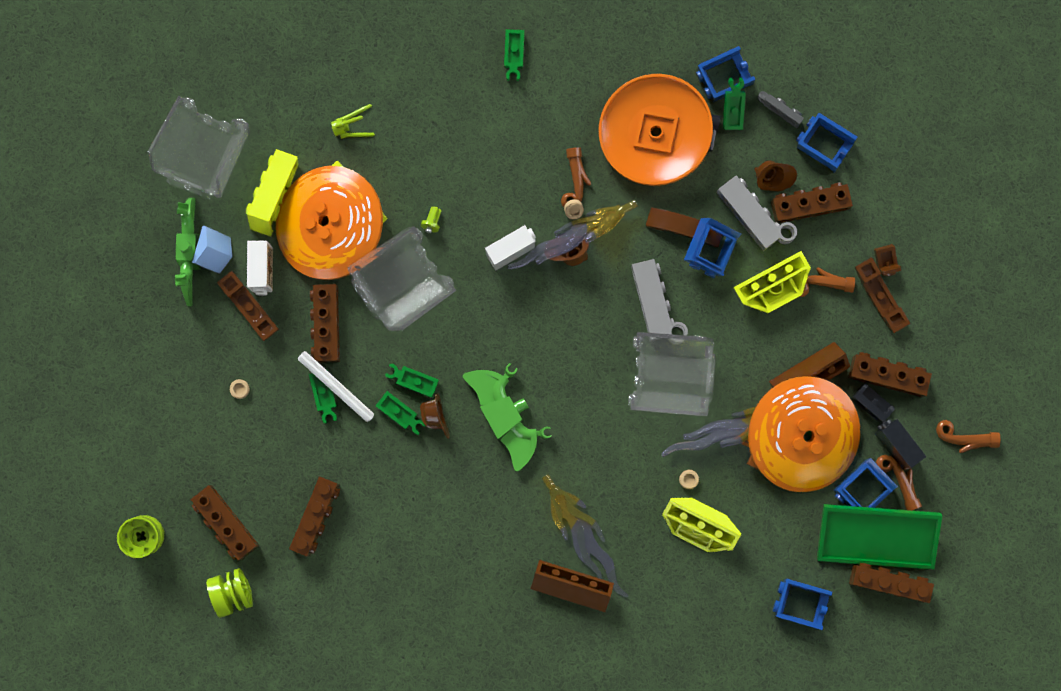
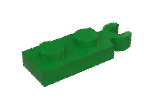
M506 29L504 68H509L506 73V79L509 81L510 75L515 74L517 81H520V72L517 69H523L524 30Z
M729 78L728 84L731 91H725L723 129L743 130L746 92L741 91L744 86V80L739 78V83L733 85L734 80Z
M389 364V367L394 368L395 372L392 375L386 373L385 376L387 378H398L396 384L430 398L433 397L439 383L438 379L406 366L399 370L396 365Z
M313 373L309 374L317 411L324 412L322 415L323 423L327 424L326 417L328 415H332L333 420L337 421V415L332 411V408L337 407L334 392Z
M388 391L376 404L378 409L407 430L411 426L412 431L416 435H420L416 430L418 424L426 427L422 420H415L418 415Z

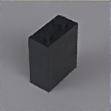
M889 419L877 426L878 431L875 432V435L903 470L911 469L927 457L898 419L893 421Z

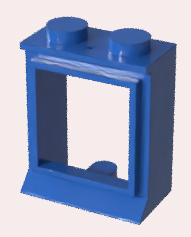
M739 46L705 61L697 67L696 76L699 82L704 83L706 87L704 89L705 95L708 99L711 98L713 103L724 98L725 91H731V88L729 87L716 93L706 70L730 59H733L741 78L744 80L743 88L754 85L755 77L750 76L748 64L746 61H743Z
M818 113L816 118L812 116L806 126L809 128L806 133L802 131L797 138V149H800L835 173L855 143L857 136L821 113ZM819 125L845 141L833 160L807 145Z
M701 218L684 260L690 263V267L704 270L707 276L713 278L724 276V270L741 233L712 218ZM710 229L726 237L716 264L699 256Z
M869 458L837 486L834 491L836 493L835 497L840 503H846L848 506L862 507L845 488L866 468L886 488L868 506L869 508H875L898 486Z
M785 579L784 582L781 581L778 588V593H781L779 601L775 600L773 612H776L775 616L822 630L824 614L826 615L827 603L832 592L790 579ZM790 585L820 594L813 622L783 614Z

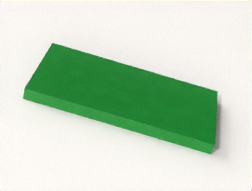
M824 504L817 560L935 569L942 514L938 512Z

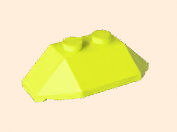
M802 251L735 286L734 290L743 305L770 313L803 294L811 267Z
M671 498L662 514L673 535L706 552L733 550L741 536L740 531L727 515L693 498Z

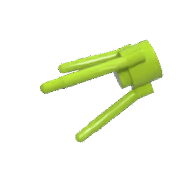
M369 104L336 119V121H332L331 125L334 135H340L341 139L346 137L375 136L374 133L346 132L350 131L348 124L363 119V116L349 118L366 111L372 105Z

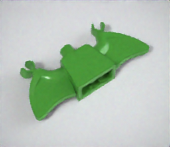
M188 198L185 203L178 202L177 214H181L182 234L176 235V262L180 266V274L175 275V285L181 286L187 306H192L193 270H201V266L192 263L200 234H194L195 198Z
M511 363L508 364L503 376L489 370H476L464 373L463 378L477 393L481 405L480 408L497 439H501L500 441L508 448L515 471H520L533 456L537 437L540 436L543 439H547L552 435H544V430L551 429L550 427H544L540 431L526 428L521 423L523 420L519 414L529 408L526 401L522 398L513 403L510 396H506L505 387L509 382L508 378L515 376L517 368L514 372H509L508 369Z

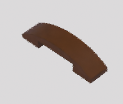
M651 208L646 226L693 239L700 220L671 211ZM710 229L704 244L718 248L722 235Z
M871 257L855 266L866 293L889 329L895 333L909 325L908 318L902 308L898 307L881 278V272L873 258Z
M233 271L217 282L263 341L279 330Z

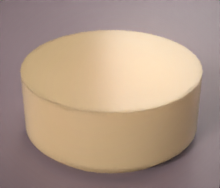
M570 200L565 204L564 211L568 218L578 219L583 215L584 208L579 200Z
M235 380L230 385V393L237 399L247 397L250 392V387L244 380Z
M686 470L681 473L679 482L683 488L693 489L698 485L699 477L695 471Z

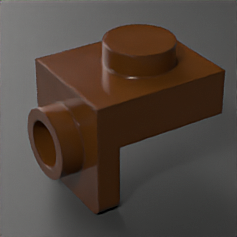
M893 244L874 249L877 267L881 274L892 276L896 272L901 271V266L897 263L895 246Z

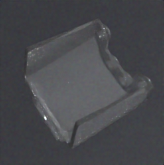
M178 96L148 150L151 169L155 173L167 177L166 182L174 187L204 199H210L212 195L221 198L250 134L249 124L240 118L233 119L231 125L225 121H218L208 114L198 113L195 102L192 99Z
M414 226L406 228L347 267L353 277L351 280L352 285L376 319L380 318L389 331L404 330L456 291L454 282L449 276L438 275L436 272L435 264L429 261L426 256V250L420 245L423 235Z
M637 332V336L633 340V346L637 352H640V356L636 360V367L639 368L638 375L635 377L637 391H633L628 399L631 410L707 416L709 402L712 401L716 361L715 354H713L714 339L700 336Z

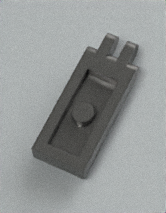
M764 91L759 93L757 99L764 106L798 128L804 119L798 110L786 106V102L781 98L776 99Z

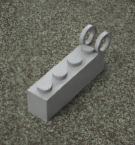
M737 175L717 190L716 193L763 252L777 241L781 244H789L796 237L797 228L795 225L789 222L781 225L777 222L774 223L770 218V212L765 207H761L758 203V197L753 192H749L746 182L742 178L739 179ZM781 229L790 230L791 238H784L781 234Z
M652 259L632 264L631 269L649 339L654 340L668 336L669 340L673 343L682 342L688 334V329L685 324L681 322L674 323L673 318L670 319L668 311H671L669 301L664 298L663 293H666L664 282H660L659 279L661 274L659 263L655 264V260ZM675 327L681 328L683 337L675 338L672 335V329Z

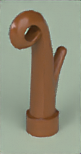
M581 148L566 149L575 194L565 193L562 196L561 204L563 207L567 203L566 199L569 197L580 202L582 201L583 180L587 185H591L582 164Z
M818 267L816 270L822 276H808L804 287L805 290L799 297H804L808 294V284L831 287L853 293L855 278L839 277Z
M942 420L936 427L937 434L943 441L957 445H966L959 450L960 453L979 447H1000L999 432L977 435H952L954 426L948 420ZM943 426H947L949 428L947 434L943 432Z
M889 455L878 457L876 464L885 473L893 469L905 501L906 510L913 511L922 507L919 498L915 494L912 469L908 470L906 476L895 458ZM883 461L889 463L887 467L882 465Z

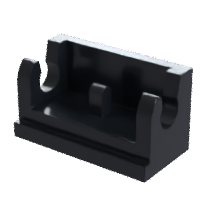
M864 383L851 398L880 424L884 423L895 409V407L870 388L867 383Z

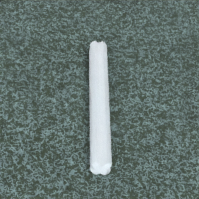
M304 351L298 357V360L366 422L373 418L374 413L307 352Z

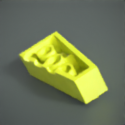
M276 149L274 155L269 157L268 169L263 171L260 179L261 184L255 188L253 193L254 200L246 208L251 230L270 237L272 236L273 230L271 225L278 217L280 211L279 204L283 203V196L287 192L286 187L289 188L299 165L297 156Z

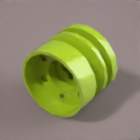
M140 515L126 520L120 526L117 533V543L120 550L132 558H143L155 553L164 541L162 524L156 518L149 515ZM145 532L144 536L146 537V539L141 540V535L139 533Z
M240 568L234 570V575L231 571L226 573L227 582H225L221 575L207 579L208 594L219 618L233 614V604H235L239 611H242L244 606L246 608L253 607L251 587Z

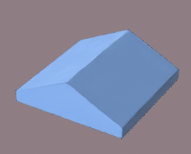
M203 226L192 263L216 273H221L232 258L231 237Z

